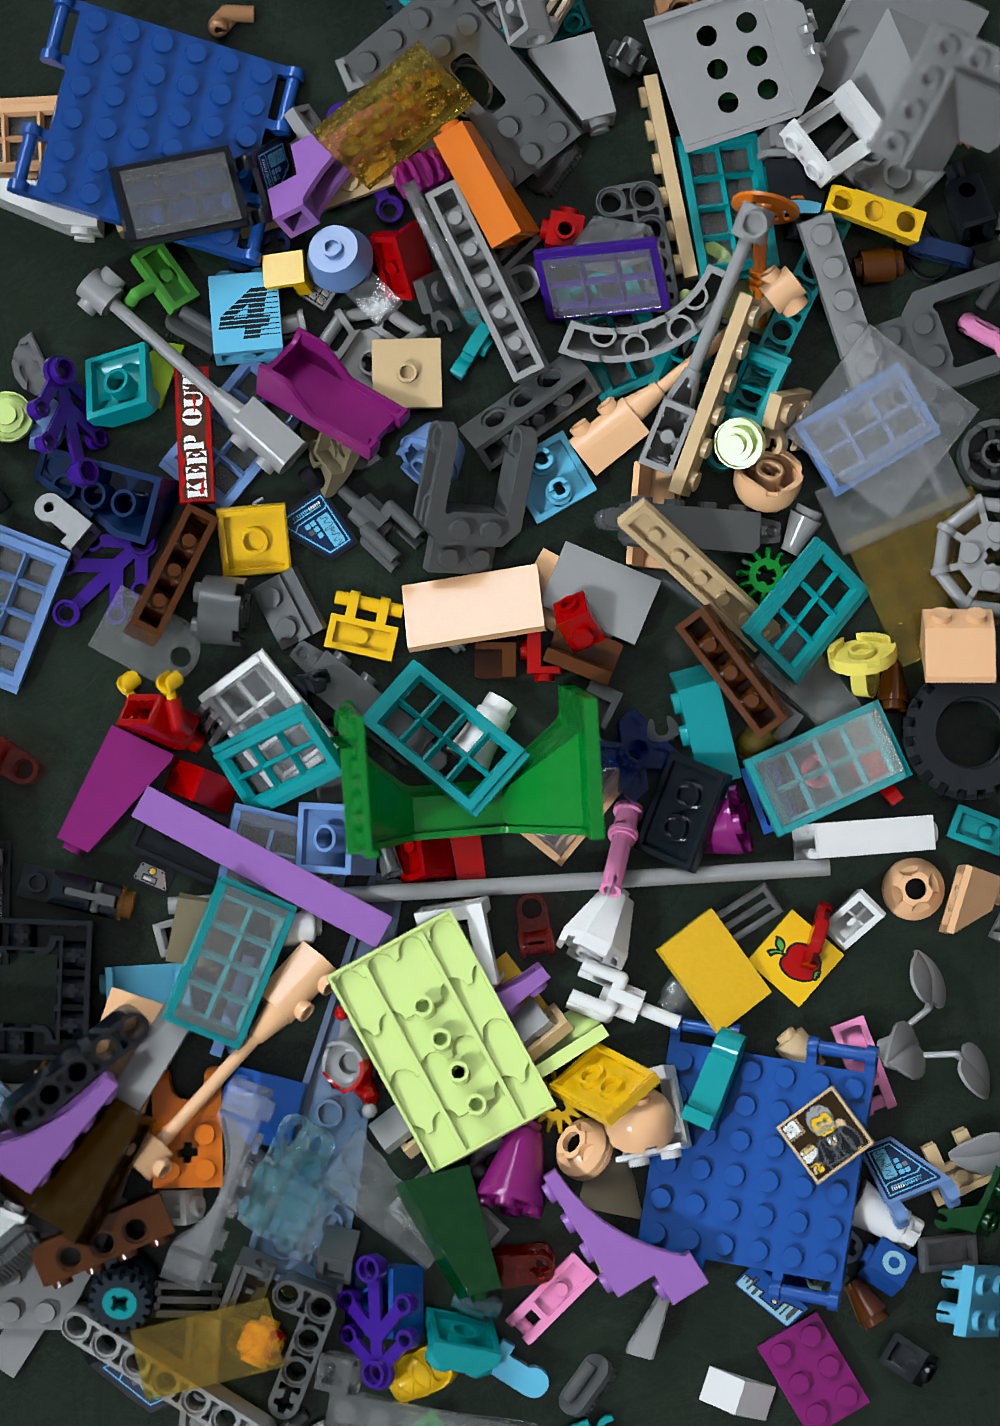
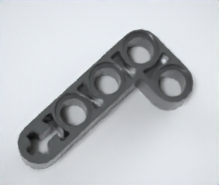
M637 181L603 188L598 193L595 201V212L601 221L615 223L631 220L635 239L644 238L641 234V229L646 225H654L659 229L660 236L658 240L662 259L666 265V278L669 280L667 283L671 297V309L678 304L679 293L659 188L650 181ZM641 191L649 192L653 196L654 202L649 206H641L636 202L635 195ZM613 197L619 202L620 208L615 212H607L602 208L601 202L605 198ZM639 257L640 270L650 271L647 267L648 257ZM653 278L642 279L645 293L656 292L654 285L650 286V283L654 284ZM671 309L651 312L654 316L659 317Z
M296 1272L282 1274L276 1281L272 1293L273 1302L279 1309L300 1317L268 1401L269 1411L278 1419H289L297 1413L339 1305L338 1293L335 1288ZM292 1285L297 1289L298 1296L294 1298L284 1296L281 1292V1287ZM320 1297L325 1298L330 1302L331 1308L324 1311L319 1310L315 1307L313 1300ZM307 1329L313 1330L317 1333L319 1339L315 1342H308L304 1340L301 1332ZM294 1361L301 1362L307 1371L301 1374L294 1373L290 1369L289 1364ZM287 1385L294 1387L288 1403L283 1404L281 1399Z

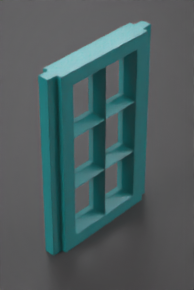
M701 331L690 338V340L697 342ZM750 343L745 358L740 361L736 370L738 375L736 385L731 393H727L723 403L726 410L722 422L732 418L745 417L755 421L763 430L764 426L761 425L770 392L781 390L793 360ZM679 346L660 355L648 385L654 382L657 383L667 375L672 361L682 363L687 359L676 354ZM712 356L702 366L700 383L705 373L708 375L711 373L712 368H709L708 365ZM748 363L773 372L766 390L740 380ZM737 386L763 396L755 413L730 404ZM698 391L695 405L697 409L703 395L700 391Z
M813 537L741 627L740 631L793 685H798L871 591L824 541H821L818 537ZM822 559L833 572L816 592L804 579L818 561ZM838 576L850 589L836 607L832 609L821 596ZM800 585L812 598L794 619L782 606ZM817 602L828 614V617L811 636L800 625V622ZM779 613L790 626L773 646L761 633L774 616ZM796 630L807 643L790 663L778 650L793 631Z

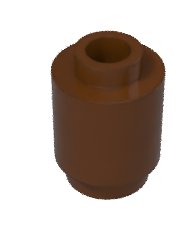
M892 246L858 250L857 257L852 258L854 278H859L861 284L895 281L896 277L904 275V259L901 249H893Z

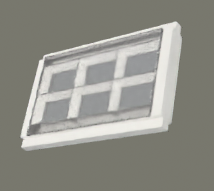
M263 648L198 697L203 703L211 696L234 721L227 732L229 737L301 701H304L306 706L308 705ZM315 714L328 736L332 737L333 734ZM218 718L217 722L221 725L223 722ZM302 723L284 732L294 748L312 739ZM276 736L258 745L268 761L286 752ZM316 745L298 754L308 770L325 759ZM250 749L243 752L254 767L260 765ZM291 758L272 766L282 783L300 774ZM264 771L260 772L270 787H274Z

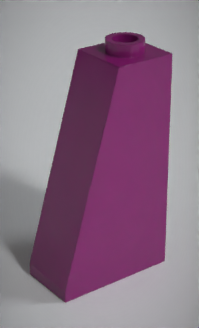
M111 725L57 838L65 841L62 847L81 856L83 850L92 853L138 803L147 786L152 787L174 763L177 756Z

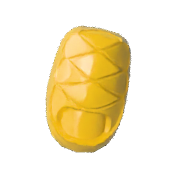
M428 1341L419 1344L414 1349L407 1350L393 1366L395 1378L389 1388L394 1397L400 1402L416 1400L438 1392L452 1383L459 1374V1372L451 1370L440 1372L430 1366V1363L425 1359Z

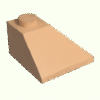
M958 865L938 932L954 934L992 911L994 904L999 906L1000 876L970 865Z

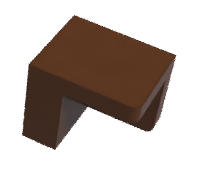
M474 642L475 678L516 679V642Z

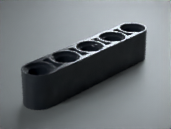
M129 1004L121 1005L6 1097L1 1104L0 1114L9 1128L19 1134L28 1133L36 1128L144 1040L149 1032L147 1018L135 1006ZM130 1017H137V1023L134 1028L124 1031V1022ZM108 1039L110 1044L106 1051L96 1053V1045L100 1041ZM82 1062V1068L77 1074L68 1075V1069L71 1064ZM51 1084L54 1085V1091L49 1097H40L43 1087ZM21 1107L27 1108L26 1115L22 1119L12 1120L13 1112Z

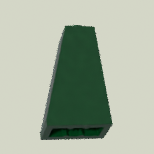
M466 1165L417 1177L394 1185L397 1195L457 1298L461 1300L470 1297L472 1303L491 1299V1291L502 1287L470 1166Z

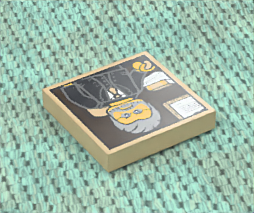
M835 1086L829 1087L776 1127L817 1185L875 1144L873 1138Z

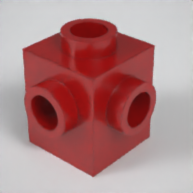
M560 206L559 211L551 209L550 219L543 218L539 238L545 239L544 248L587 244L590 227L584 226L585 216L579 215L578 209ZM560 225L571 227L572 231L568 235H562L558 228Z

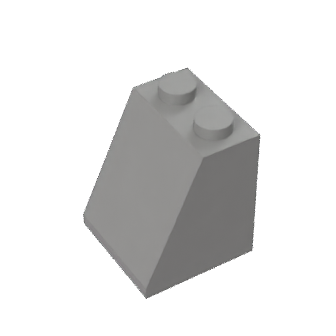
M594 32L527 50V64L583 130L582 134L589 132L590 136H596L610 131L609 126L615 123L616 108Z

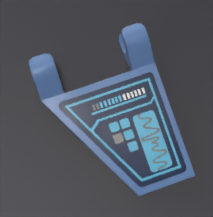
M891 1136L875 1142V1144L864 1151L863 1162L888 1208L896 1229L900 1230L909 1226V1213L902 1202L938 1187L948 1208H954L961 1204L959 1199L960 1191L951 1178Z

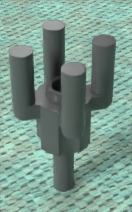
M345 482L336 492L352 507L347 517L359 528V532L362 535L360 538L361 545L391 574L401 565L397 560L401 553L386 540L394 530L415 550H418L424 544L425 540L421 536L425 530L395 501L388 500L383 505L372 493L361 498Z

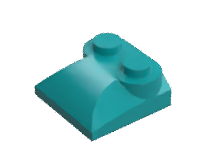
M145 341L85 360L87 421L93 426L113 428L149 417L157 410L160 403V394L153 387L149 347Z
M426 1307L425 1323L428 1346L425 1359L433 1369L440 1372H447L449 1370L462 1372L473 1378H482L483 1376L490 1375L493 1368L498 1367L502 1353L493 1319Z

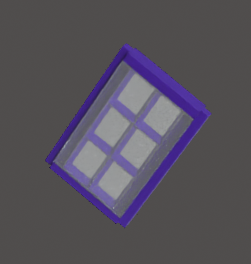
M657 236L535 249L533 252L549 322L671 309V297Z

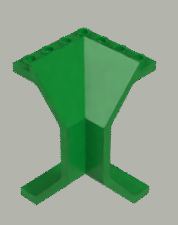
M572 683L557 684L559 703L557 718L525 748V751L530 754V758L477 818L466 812L434 784H404L366 755L364 716L354 709L353 700L338 701L339 710L333 712L335 731H339L340 736H332L330 739L340 749L347 855L361 854L365 859L380 858V849L412 841L499 833L583 835L590 840L605 839L597 698ZM484 779L452 783L470 796Z

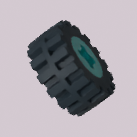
M122 1263L121 1268H118L117 1264H112L109 1270L104 1268L100 1271L99 1276H96L90 1290L88 1305L89 1309H92V1317L94 1319L99 1317L98 1324L102 1327L108 1324L110 1325L108 1329L110 1331H115V1327H118L120 1332H126L129 1326L134 1330L138 1328L139 1323L143 1324L146 1321L154 1299V1292H152L153 1284L152 1281L148 1282L149 1276L145 1272L139 1274V1267L134 1265L133 1269H129L127 1263ZM119 1299H120V1300H125L126 1303H124V1302H117V1301H118Z

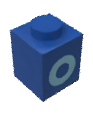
M882 1236L874 1245L868 1243L858 1258L862 1265L856 1275L892 1297L903 1288L918 1258Z

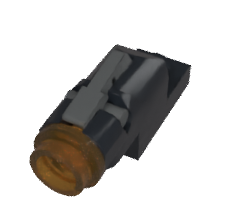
M24 862L16 896L119 921L122 918L131 919L137 895L136 892L129 891L127 886L29 862Z

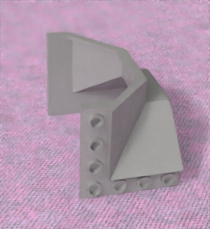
M969 0L845 1L823 43L828 62L822 63L824 72L817 86L835 93L841 85L850 79L882 120L872 140H868L865 145L869 151L900 164L903 169L942 172L959 140L988 154L1000 146V48L976 38L989 14L986 8Z

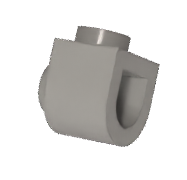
M534 262L521 264L505 271L520 303L542 295Z

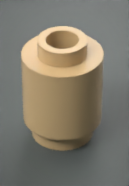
M791 1026L777 1037L776 1040L779 1042V1045L775 1050L783 1059L805 1062L809 1035L802 1027L795 1030ZM819 1054L818 1065H824L826 1061Z

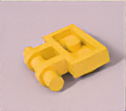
M337 590L334 603L347 606L345 616L331 613L324 647L392 662L399 628L386 625L388 616L402 618L404 606L391 602L392 599L381 596L380 600L362 596L361 592L351 590L350 593ZM362 609L377 613L376 621L371 622L356 618L357 610Z

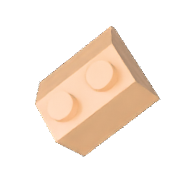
M945 607L922 609L920 648L925 683H996L995 624L992 609L971 607L969 609H948Z

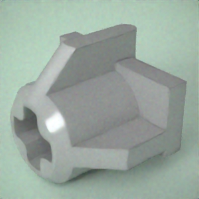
M782 121L767 126L757 138L758 161H764L765 159H798L794 153H791L785 147L783 139L779 135L790 121Z

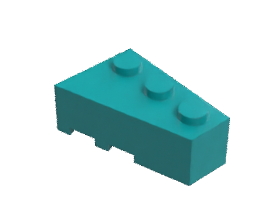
M703 664L669 673L674 691L673 694H670L675 714L680 713L682 726H678V731L683 747H689L692 759L733 775L732 780L741 778L719 685Z

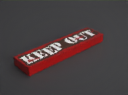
M208 366L196 367L210 380ZM174 368L180 505H187V503L192 505L215 504L211 402L209 397Z

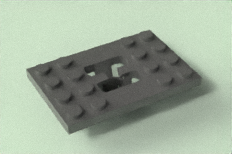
M412 0L343 58L376 99L410 82L426 103H428L429 100L422 93L421 87L431 79L438 80L440 82L439 92L442 95L441 98H436L434 103L429 102L427 104L429 112L407 124L402 130L422 152L426 149L438 148L433 138L442 133L440 130L441 126L451 121L456 115L469 117L513 188L518 186L583 132L517 50L512 46H508L506 37L475 0ZM463 53L469 54L472 57L461 58L460 60L452 63L458 56H460ZM459 67L477 69L486 77L489 88L488 101L485 104L480 105L475 99L467 106H460L452 100L449 93L462 83L454 74ZM498 89L505 97V103L497 110H489L488 106L494 99Z

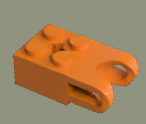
M210 1066L206 1069L204 1083L220 1066ZM168 1069L152 1093V1118L156 1120L152 1129V1135L155 1137L190 1100L181 1098L174 1092L172 1074ZM224 1083L167 1145V1148L173 1153V1156L169 1159L173 1163V1168L163 1179H158L156 1176L153 1177V1189L226 1186L225 1125L221 1098ZM187 1142L192 1143V1148H197L198 1155L191 1158V1163L186 1162L185 1157H181V1149L186 1148Z

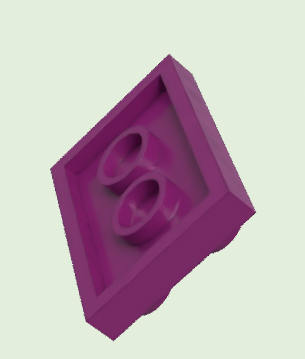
M816 1310L756 1345L803 1426H831L870 1403Z

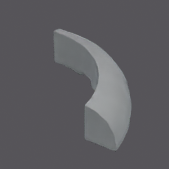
M708 264L701 279L686 298L665 314L641 324L627 327H601L573 319L568 326L558 352L577 359L606 363L632 362L665 353L683 344L703 329L726 271Z

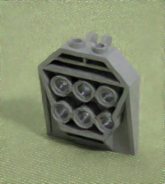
M701 0L643 20L686 153L802 115L824 72L822 63L828 62L823 42L815 43L813 32L819 28L812 8L805 10L803 3L797 0ZM744 12L752 13L756 17L757 24L751 32H742L736 25L738 16ZM707 25L712 26L717 32L716 41L709 46L702 45L697 39L698 30ZM753 46H762L767 51V59L761 65H752L747 59V53ZM714 59L723 60L728 67L727 74L720 79L712 78L707 70L708 64ZM764 79H771L778 86L777 93L772 98H763L758 93V85ZM730 92L737 96L738 106L735 110L726 112L720 109L718 99L723 93Z

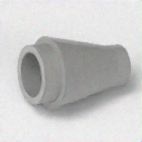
M797 503L795 509L790 510L781 549L799 556L803 548L822 523L819 521L823 514Z

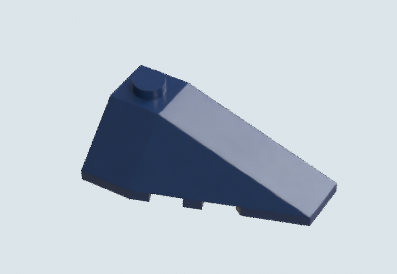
M56 449L47 454H39L34 479L63 500L68 501L81 510L82 514L89 519H93L102 525L114 537L149 545L172 514L179 486L178 480L91 458L98 466L99 479L96 483L81 488L74 486L68 480L67 470L72 464L68 451Z

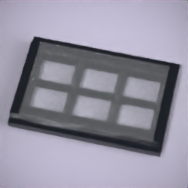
M229 145L108 169L109 179L129 250L244 228L250 225L238 175L235 173L231 160L233 156Z

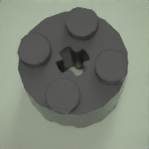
M993 418L981 421L964 435L958 445L956 456L959 473L964 481L978 490L989 492L1000 490V458L995 463H992L991 459L986 458L985 455L990 450L989 448H993L995 454H1000V419Z
M206 575L201 582L196 581L193 589V601L198 603L197 616H193L191 620V637H198L201 644L243 647L246 640L240 637L242 628L249 629L251 614V594H244V587H249L250 580L242 577Z

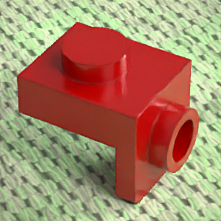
M584 591L566 596L553 604L556 625L573 653H577L605 640L604 631L590 610Z
M541 632L528 633L527 640H520V661H527V675H534L535 682L555 681V675L562 674L561 667L541 666Z

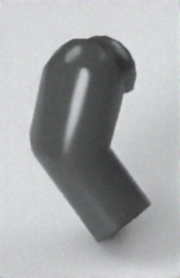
M502 1137L469 1155L466 1165L470 1166L472 1178L476 1183H481L488 1170V1167L485 1166L487 1158L498 1151L503 1142Z

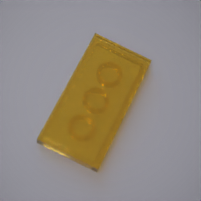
M268 1298L130 1331L146 1401L284 1367Z

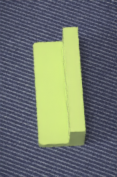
M573 1010L565 1012L564 1015L574 1027V1030L533 1062L541 1078H544L608 1037L609 1034L603 1024L598 1020Z

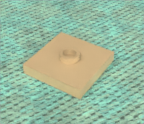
M441 338L371 339L373 390L406 409L442 408Z

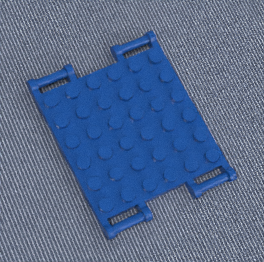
M54 0L53 5L56 9L45 48H42L39 57L41 62L64 70L50 128L47 130L35 123H23L20 133L23 139L13 178H9L6 190L15 195L122 227L109 179V168L229 145L232 156L235 158L261 146L264 132L289 138L291 137L292 128L283 115L294 107L299 84L304 82L306 71L296 66H285L80 0ZM73 13L78 15L68 55H64L59 50L68 14ZM278 78L285 80L286 85L277 120H272L268 118ZM37 141L44 143L45 148L36 184L32 185L27 182V177ZM221 167L195 171L199 190L226 185ZM245 169L238 172L237 175L245 205L256 209L262 207L259 194L250 192L254 177L252 170ZM187 173L160 178L164 197L192 192ZM153 180L126 185L130 203L157 198ZM228 192L201 197L206 215L232 210ZM194 198L166 203L171 222L199 217ZM159 205L132 210L137 229L164 223ZM259 223L251 227L246 249L237 247L241 228L174 241V243L243 264L259 266L262 258L260 248L266 224Z
M674 1013L681 1016V1020L677 1030L670 1027V1039L665 1065H675L683 1106L688 1104L712 1047L682 1042L683 1032L716 1037L717 1034L706 1021L685 1018V1014ZM733 1023L728 1029L742 1034L743 1025ZM810 1035L807 1042L805 1062L743 1052L715 1130H707L687 1121L692 1148L681 1150L682 1156L678 1158L662 1160L661 1155L651 1157L638 1239L647 1244L674 1252L684 1253L689 1250L704 1274L707 1260L773 1271L768 1299L780 1301L781 1298L818 1304L827 1306V1310L838 1312L843 1291L864 1152L817 1185L776 1127L829 1087L835 1086L867 1130L879 1059V1046L868 1045L867 1048L821 1041V1037ZM819 1054L865 1062L864 1072L818 1065ZM785 1274L831 1282L830 1291L826 1292L784 1284Z

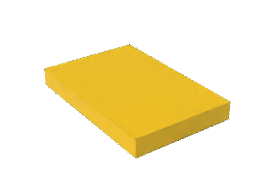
M712 908L704 911L656 949L659 956L716 1034H718L722 1026L728 1028L772 992Z
M598 1042L551 1082L548 1088L553 1096L611 1128L661 1081L655 1072Z

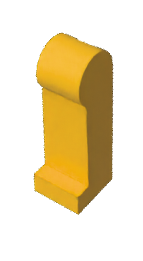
M831 185L824 208L826 213L831 212L834 217L887 235L907 246L919 242L927 212L865 191L854 190L840 185Z

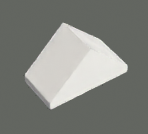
M857 889L829 917L828 922L830 924L827 935L843 951H846L887 913L863 889Z
M709 1365L699 1400L734 1415L766 1421L776 1387Z

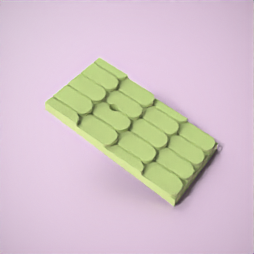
M451 909L326 976L433 1173H438L557 1107ZM457 1069L465 1070V1075L460 1079L454 1078V1072Z

